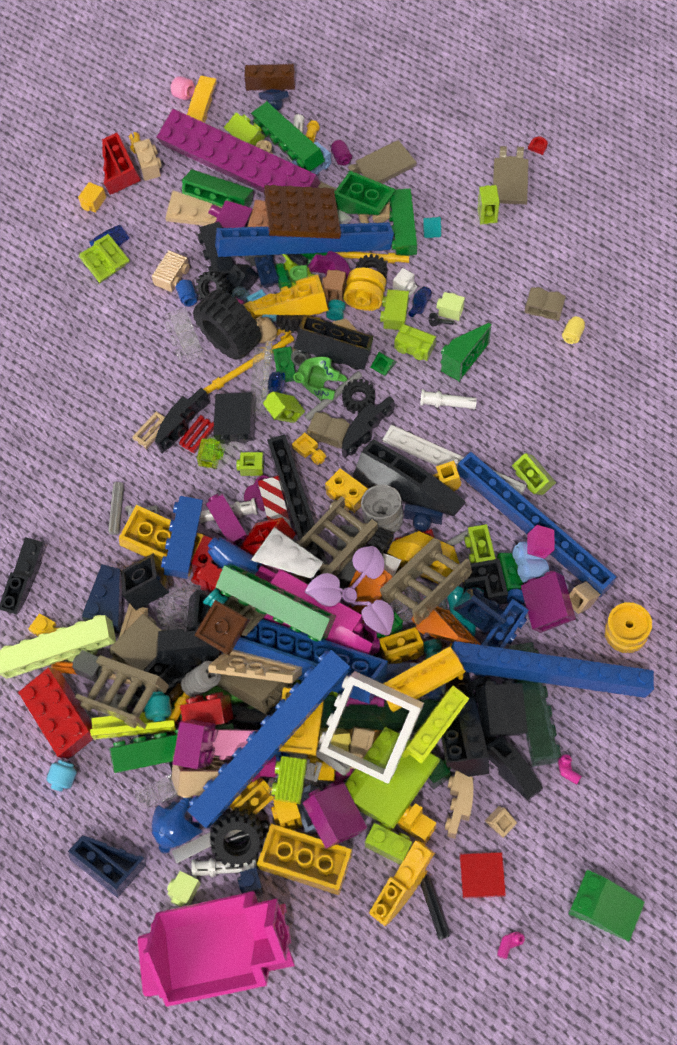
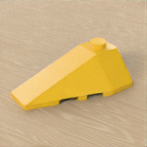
M319 275L295 281L296 285L290 288L285 286L277 294L270 293L251 302L254 315H314L328 311Z

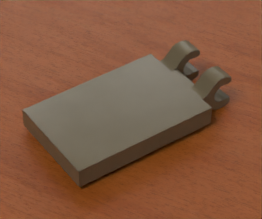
M397 140L356 160L355 164L348 166V169L379 183H384L416 166L417 162L402 143Z
M500 146L499 158H494L493 185H497L499 203L527 205L528 159H523L524 147L517 146L516 156H506L507 146Z

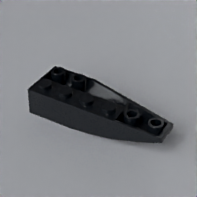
M374 439L361 452L353 473L354 479L369 488L377 485H388L398 491L402 501L447 515L455 516L466 503L458 494L426 470Z
M465 672L463 680L458 679V676L446 683L445 693L454 686L470 699L442 735L441 740L447 766L471 777L489 774V756L469 672Z

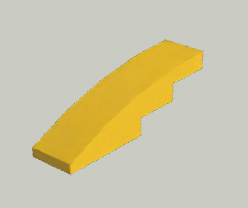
M200 75L187 115L204 123L206 122L207 112L212 102V93L217 84L216 78Z

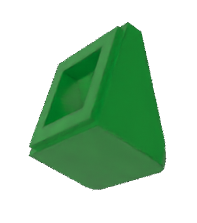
M378 352L370 368L386 376L397 361L382 352Z

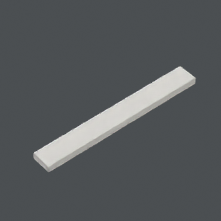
M393 425L390 426L383 438L384 443L436 466L454 461L457 467L458 463L464 458ZM494 471L521 495L526 488L525 484Z

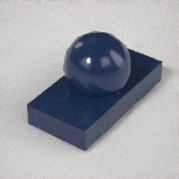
M269 89L258 93L259 99L267 100L277 111L283 107L282 99L289 97L286 90Z
M405 504L404 519L413 520V526L416 531L425 532L429 530L431 523L442 525L443 513L421 506Z

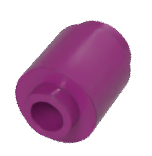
M336 140L331 144V152L336 163L343 166L349 164L352 160V155L347 144L343 140Z

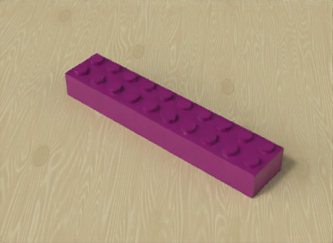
M173 108L156 137L163 146L264 193V185L318 188L321 183L316 174Z

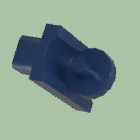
M272 255L254 257L261 286H264V288L273 287L274 283H278V276Z

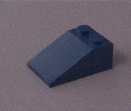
M471 587L464 592L453 610L484 633L504 624L506 618L504 611L499 608V604L484 597V593L481 590Z

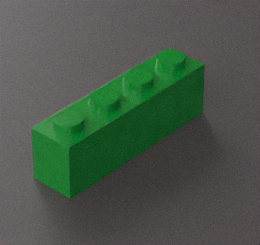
M193 169L182 179V194L221 207L225 201L246 207L252 205L253 189Z
M411 188L396 189V192L389 200L391 208L389 222L393 223L391 227L394 233L392 250L396 251V255H417Z

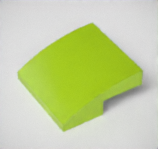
M109 234L95 241L92 247L79 254V258L99 283L118 272L130 261Z

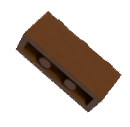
M294 64L245 65L244 79L246 91L269 89L295 90Z

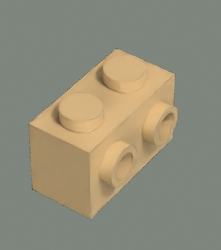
M150 139L133 143L144 181L161 177L159 168L162 165L159 157H155V155H158L155 145H151Z

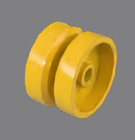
M355 268L351 270L348 274L347 286L344 291L345 302L352 308L374 311L379 309L382 305L383 293L386 287L385 277L380 272L370 268Z
M625 602L617 605L611 610L604 628L608 644L614 650L622 653L639 651L646 644L651 632L652 618L644 607L636 603Z

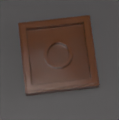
M215 600L196 631L195 636L229 656L250 620Z

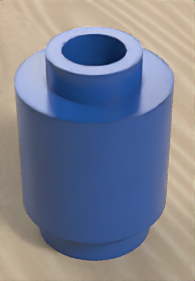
M186 279L179 281L176 285V291L181 303L186 307L195 305L198 296L192 281Z

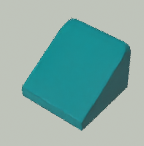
M441 217L423 218L424 238L441 237Z

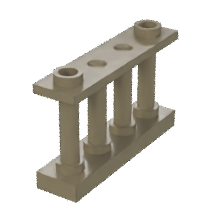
M342 496L338 501L335 500L331 503L329 510L300 541H296L305 548L313 541L333 556V561L330 564L325 565L323 563L319 568L321 574L329 573L337 576L353 559L354 553L358 549L363 548L378 531V523L373 519L368 523H362L344 509L345 498ZM339 514L359 529V533L355 537H350L331 521ZM327 528L346 543V547L342 551H338L318 535Z
M433 538L380 589L382 599L389 605L397 599L411 608L415 623L419 625L428 618L430 613L462 581L470 576L472 573L470 560L466 558L460 565L443 555L440 541ZM438 560L452 569L453 572L444 577L429 566ZM425 573L440 584L432 591L416 579ZM411 586L425 595L426 598L418 604L402 592Z
M100 655L96 663L102 667V673L87 697L77 694L75 698L81 702L80 706L88 711L94 709L123 720L125 724L132 728L138 726L145 729L147 725L139 719L153 692L159 690L165 693L169 685L157 675ZM115 674L116 679L102 703L95 701L107 678ZM129 679L131 684L117 708L109 706L123 681ZM145 685L146 689L132 714L124 712L137 688Z

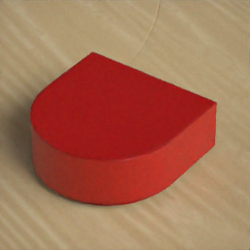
M535 137L531 140L528 150L544 155L548 142L543 137Z

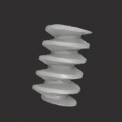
M211 661L203 662L187 673L182 679L181 686L185 694L190 697L199 696L219 683L221 674L209 673Z

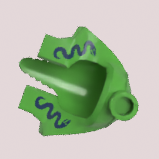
M314 357L301 363L293 379L295 382L301 383L310 393L322 401L323 399L333 400L335 395L334 390L324 388L325 381L344 382L347 380V376L340 374V371L331 367L332 360L330 358Z

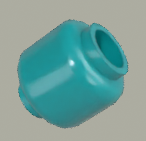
M153 692L144 708L145 717L148 720H153V722L166 721V718L172 714L169 696L164 695V692Z

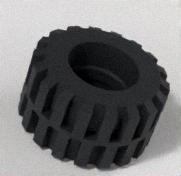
M234 808L235 811L227 809L225 810L226 814H222L210 829L211 851L215 853L217 860L221 859L223 865L230 863V867L233 868L236 864H239V868L244 867V863L251 864L252 858L256 860L259 857V852L261 853L263 850V828L259 818L256 819L253 812L248 814L247 809H243V811H239V808ZM233 830H242L249 835L247 841L240 845L230 844L224 839Z

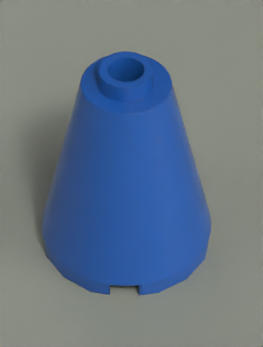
M216 537L213 538L207 545L209 547L208 553L218 568L223 569L224 565L234 564L255 575L259 570L256 566L258 564L262 565V563L251 560L253 555L222 537L218 539Z

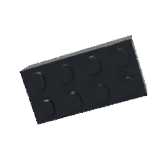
M304 315L294 348L301 353H310L316 357L330 358L336 364H345L355 370H364L371 350L373 336Z

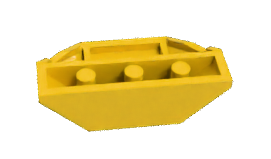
M417 531L393 541L387 554L400 559L399 567L403 568L433 537ZM440 541L443 555L460 565L455 548ZM438 560L429 566L444 577L453 572L452 569ZM425 573L420 575L421 577H424L432 582L440 584L428 575H426Z

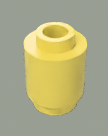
M577 316L568 320L562 333V338L566 343L576 344L579 342L585 329V321Z

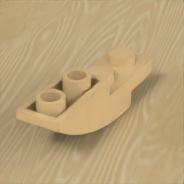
M458 771L455 772V776H450L447 787L451 788L450 795L457 797H453L450 810L454 812L452 818H447L445 830H448L447 837L456 839L460 820L469 821L473 802V777H468Z

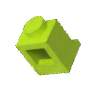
M240 452V459L236 461V469L240 471L241 476L264 475L263 452Z

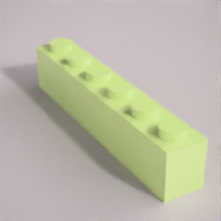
M97 615L92 620L80 621L67 628H58L55 632L40 634L37 638L22 640L19 644L13 646H4L0 650V675L6 679L73 658L79 655L82 650L91 652L112 645L116 642L113 622L105 615Z

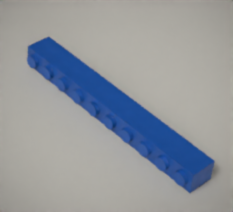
M390 222L339 224L341 231L340 239L269 236L268 226L217 228L215 247L218 257L328 253L329 251H383L391 249L394 233Z
M470 452L458 463L457 470L459 476L526 534L536 525L553 529L555 550L550 555L582 583L587 581L600 594V598L613 586L616 576L476 455Z
M454 641L451 646L458 655L465 671L470 673L646 698L654 690V670Z
M332 650L329 653L325 651L318 659L320 663L315 668L311 667L304 674V681L292 687L290 690L291 695L286 700L282 699L276 705L275 709L277 711L272 716L268 715L261 722L262 727L258 732L253 731L246 739L248 743L243 748L239 747L233 753L232 757L234 759L229 764L225 763L218 770L219 775L216 779H210L203 787L205 791L200 796L196 795L189 802L190 808L187 811L203 827L210 828L350 672L352 668Z

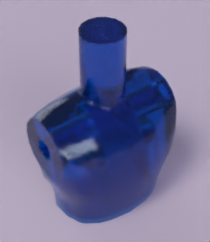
M423 286L415 292L412 308L408 312L410 317L422 314L425 311L432 297V291L428 287Z
M272 372L268 379L269 393L277 392L283 394L285 373Z

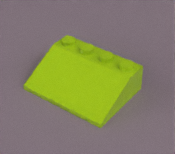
M385 727L363 759L385 769L400 733ZM429 753L424 762L420 763L410 754L406 758L401 756L389 784L355 769L346 781L345 786L359 812L394 829L440 762V759Z

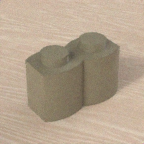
M532 287L524 312L559 321L566 296L560 292H548L541 287Z
M315 412L307 429V434L315 441L342 449L350 424L343 418H332L325 412Z

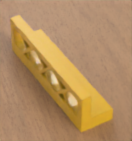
M448 647L383 684L414 699H418L466 671L458 655L451 647ZM386 700L393 712L402 708Z

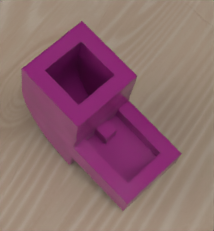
M329 251L326 256L316 254L308 265L310 272L325 273L326 276L328 270L346 272V282L351 271L346 260L332 251Z

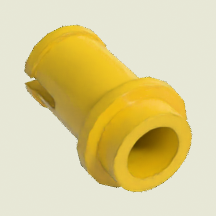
M312 120L307 124L306 137L314 143L320 126L317 121Z
M133 132L134 138L132 133L129 135L130 149L136 154L133 143L139 142L140 136L137 132Z

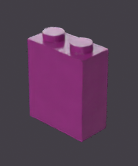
M215 494L210 497L206 506L226 540L234 545L244 541L247 535L223 494L220 496Z
M549 571L543 577L529 579L526 584L521 585L526 608L529 610L528 615L532 630L542 633L576 620L564 575L555 571Z
M332 783L326 786L323 791L316 789L309 793V798L303 802L326 849L356 837L367 829L344 783L339 785Z

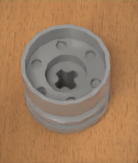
M377 485L364 493L361 500L364 523H368L373 519L378 523V529L382 528L391 534L398 531L403 524L404 518L402 500L398 491L388 485Z

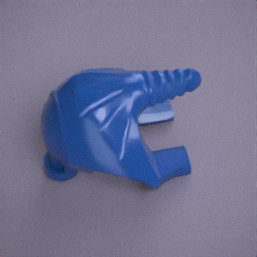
M183 797L178 803L173 801L166 808L160 805L156 807L152 818V835L159 844L161 853H168L171 848L180 846L203 832L199 828L200 823L193 822L192 816L188 821L185 819V814L192 797Z

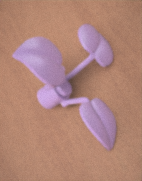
M363 547L354 553L352 559L353 566L362 574L350 588L348 587L344 590L339 588V579L333 574L325 573L314 578L305 589L306 594L324 606L332 607L339 602L347 607L349 605L352 607L367 605L361 612L364 622L371 629L382 635L388 636L391 633L394 613L388 603L382 600H376L373 604L369 601H355L357 593L354 589L365 575L371 579H376L384 570L383 556L376 547Z

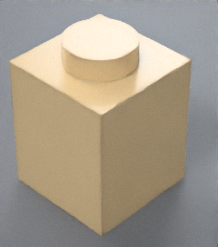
M586 581L574 587L569 596L573 609L580 614L589 609L600 594Z

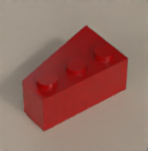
M118 132L102 139L104 185L109 194L119 192L141 181Z

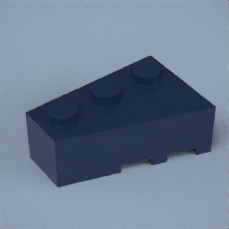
M84 835L68 850L70 860L117 898L146 866L145 857L127 853L123 849L113 848L104 842Z

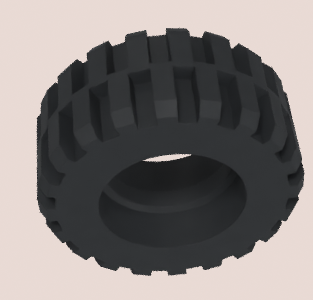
M213 290L194 308L193 317L197 326L201 329L200 331L216 349L218 348L221 353L226 354L229 358L235 360L244 358L261 340L260 328L257 326V322L253 319L252 314L228 292Z

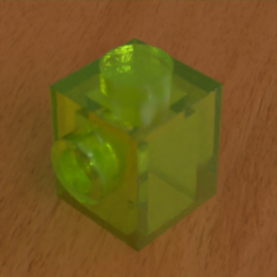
M212 438L201 440L197 454L198 466L217 469L218 462L223 459L224 449L221 448L220 441Z

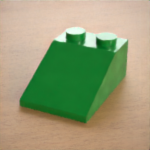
M349 171L334 192L336 206L338 210L348 214L380 215L396 192V189Z
M492 324L482 325L453 339L449 345L446 344L441 351V372L460 382L490 344Z
M587 869L568 914L629 942L645 902L609 879Z

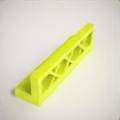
M452 686L405 747L402 757L406 758L410 754L418 762H424L470 698Z
M145 712L141 713L139 717L147 725L145 729L138 726L132 728L125 724V721L112 716L92 718L91 736L94 740L170 732L176 730V723L174 720L170 721L169 717L166 718V721L153 722V720H148L145 717Z

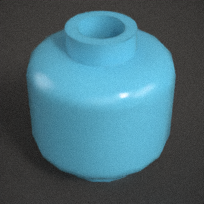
M58 760V762L51 764L46 778L47 782L52 784L51 789L62 792L63 788L69 789L72 787L77 774L76 769L73 768L74 764L63 760Z

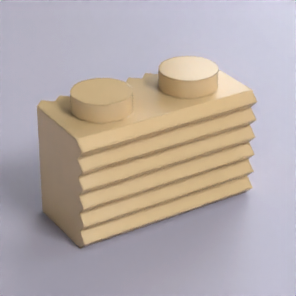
M168 250L154 271V274H152L154 285L173 292L178 282L181 281L183 274H187L189 271L188 258Z

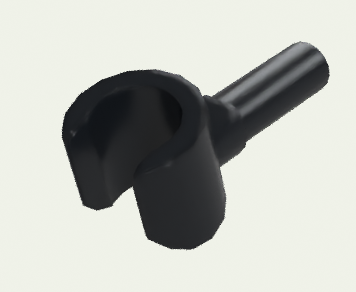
M436 313L429 314L430 319H435L428 320L431 326H437L438 324L454 325L453 320L440 319Z

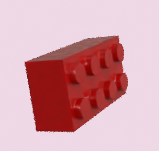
M48 667L18 692L57 757L69 759L93 740L91 736L92 721L84 708L80 706L81 703L75 698L76 695L59 670Z

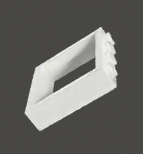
M354 671L350 677L346 676L342 687L345 689L343 694H339L334 706L337 709L328 718L327 725H329L327 732H323L319 743L322 744L319 751L389 784L424 703ZM354 685L410 711L385 769L330 744Z

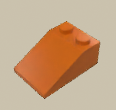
M385 569L376 579H371L365 575L354 589L357 593L355 601H369L371 604L376 600L383 601L380 589L393 576ZM356 570L349 588L361 576L362 572ZM367 605L348 606V608L361 615L363 608L367 607Z
M437 606L427 619L423 620L419 625L416 624L415 627L420 633H428L435 639L441 638L450 642L457 641L481 645L448 609Z

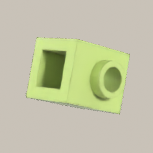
M444 292L442 299L439 298L437 302L438 316L459 321L464 309L465 297Z
M179 871L176 879H172L167 888V891H169L168 896L172 899L171 903L178 907L190 905L201 885L199 880Z

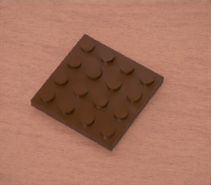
M264 185L269 236L340 239L341 231L334 188Z

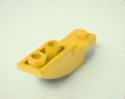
M415 840L395 876L390 877L369 914L381 924L387 926L407 903L428 872L426 868L435 852L422 842Z

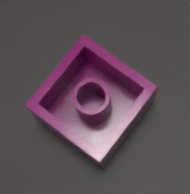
M197 720L181 721L179 723L173 765L193 769L209 766L214 757L212 745L217 738L216 724Z

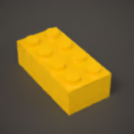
M136 505L119 536V545L144 557L154 553L162 562L163 556H167L168 553L165 545L167 538H171L172 534L169 531L171 520ZM198 532L192 559L203 537V534ZM190 565V570H189V575H188L189 577H190V575H191V573H192V567H191V565Z
M271 824L257 866L259 870L340 896L352 858V849L340 845H334L326 849L321 839Z

